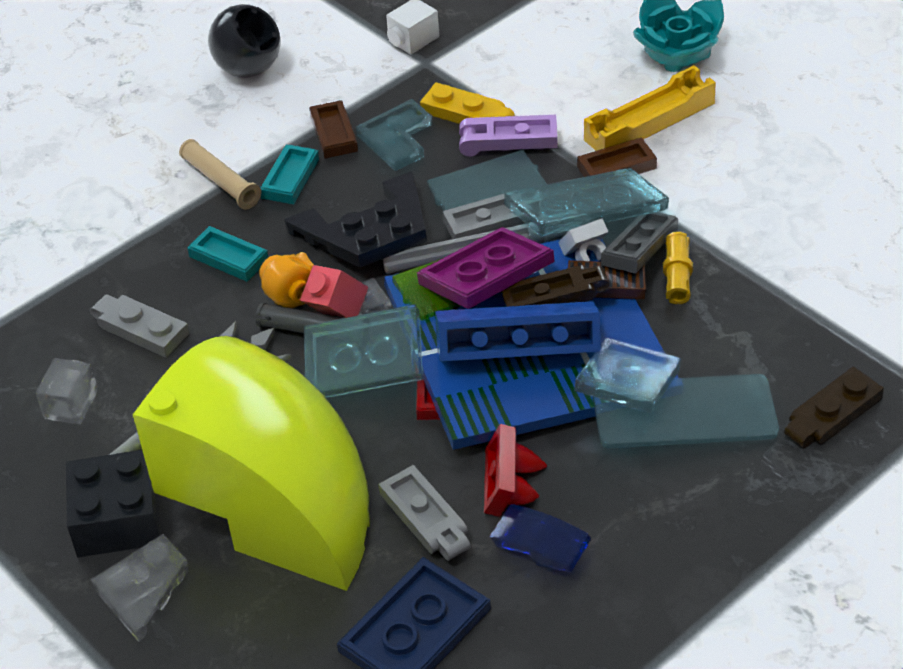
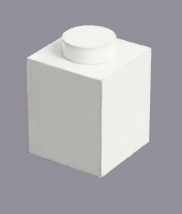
M410 0L386 15L389 42L410 55L439 38L438 11L421 0Z

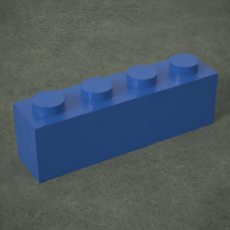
M593 301L435 311L437 351L440 362L601 352L600 311Z

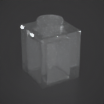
M53 359L36 391L44 419L81 425L98 391L91 363H84L78 360Z

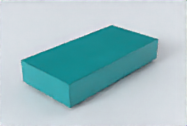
M286 144L261 186V199L294 205L319 161L318 150Z
M211 226L187 247L190 258L246 282L260 270L263 262L269 258L268 250Z

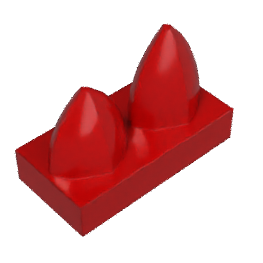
M500 424L485 449V514L500 517L507 505H524L539 498L537 491L526 480L515 475V473L536 472L546 468L547 464L532 450L515 442V427Z

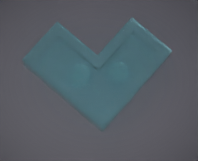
M410 99L356 126V134L393 170L397 171L424 157L423 147L411 135L433 125L432 115L416 101Z

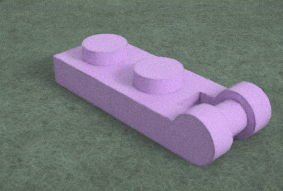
M556 114L466 118L459 125V134L461 136L459 150L463 155L469 157L477 155L479 151L558 148Z

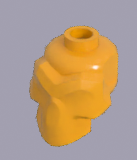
M300 252L296 255H273L267 258L261 265L259 272L261 287L265 295L271 298L276 305L295 308L305 304L300 299L314 265L307 254Z

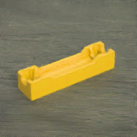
M693 65L673 75L667 84L612 111L605 108L585 118L584 141L597 151L639 137L645 139L715 104L716 82L710 77L703 82L700 77V69Z

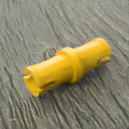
M672 232L666 237L667 256L663 262V273L667 277L666 299H669V302L673 304L686 303L691 296L689 279L693 273V262L689 258L690 238L683 232Z

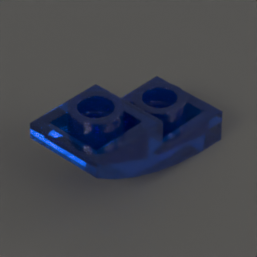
M510 504L490 535L496 547L530 554L536 565L572 572L591 541L588 533L563 520L514 504Z

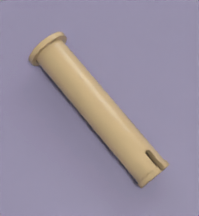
M194 139L184 141L179 149V155L236 199L237 205L241 209H250L258 203L261 197V188L257 184L247 182L199 145Z

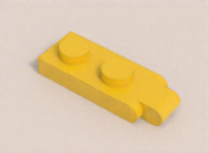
M436 82L420 101L421 113L458 124L466 118L515 116L514 111L505 107V104L500 100Z

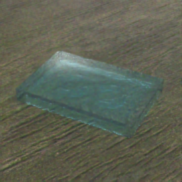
M416 304L304 326L305 377L325 398L423 380L420 311Z

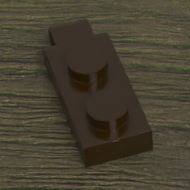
M583 265L521 280L504 289L501 293L505 307L587 302L593 300L597 293L608 290L610 284L601 266L586 268Z
M853 366L796 408L789 417L790 423L786 426L784 434L802 448L808 447L814 441L824 444L883 399L884 387Z

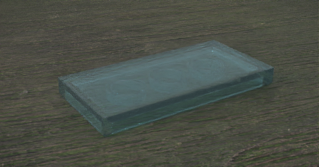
M627 168L506 192L504 195V205L539 236H546L569 231L599 219H603L604 223L664 211L668 209L669 197L633 169Z

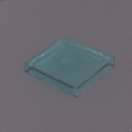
M606 338L601 344V352L594 353L575 379L574 391L652 413L680 371L681 359Z

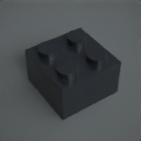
M142 450L66 461L67 528L77 558L161 545L159 494L153 491Z

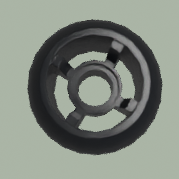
M250 4L230 6L219 13L212 22L208 34V46L213 60L225 72L238 77L256 76L270 68L278 57L281 45L279 29L273 18L266 11Z

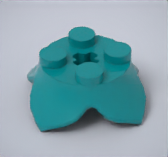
M644 0L639 12L641 28L637 27L633 31L634 38L644 45V49L650 58L660 64H664V68L667 71L678 72L684 66L698 63L711 56V48L719 42L718 34L724 22L722 1H698L688 10L684 11L675 0Z

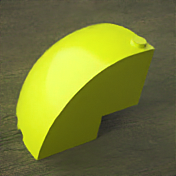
M220 336L205 340L194 346L165 372L133 413L154 493L226 518L235 551L347 591L358 571L365 551L364 542L367 527H370L369 492L365 472L358 450L342 419L324 395L306 377L282 359L251 343L235 337Z

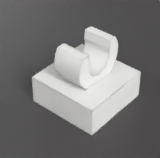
M599 219L569 230L558 243L564 256L575 252L576 261H590L586 250L589 249L595 253L599 261L601 260V253L606 249V246L600 240L608 233V229L603 219Z

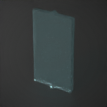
M523 150L427 180L428 187L435 196V204L441 206L443 211L512 191H519L523 194L530 191L539 193L547 190V184L539 173L538 165H533Z

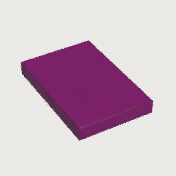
M501 227L417 272L418 284L470 309L555 262L554 250Z

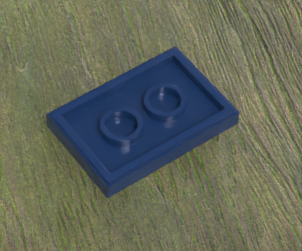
M422 557L337 642L338 652L362 669H434L491 610V600Z

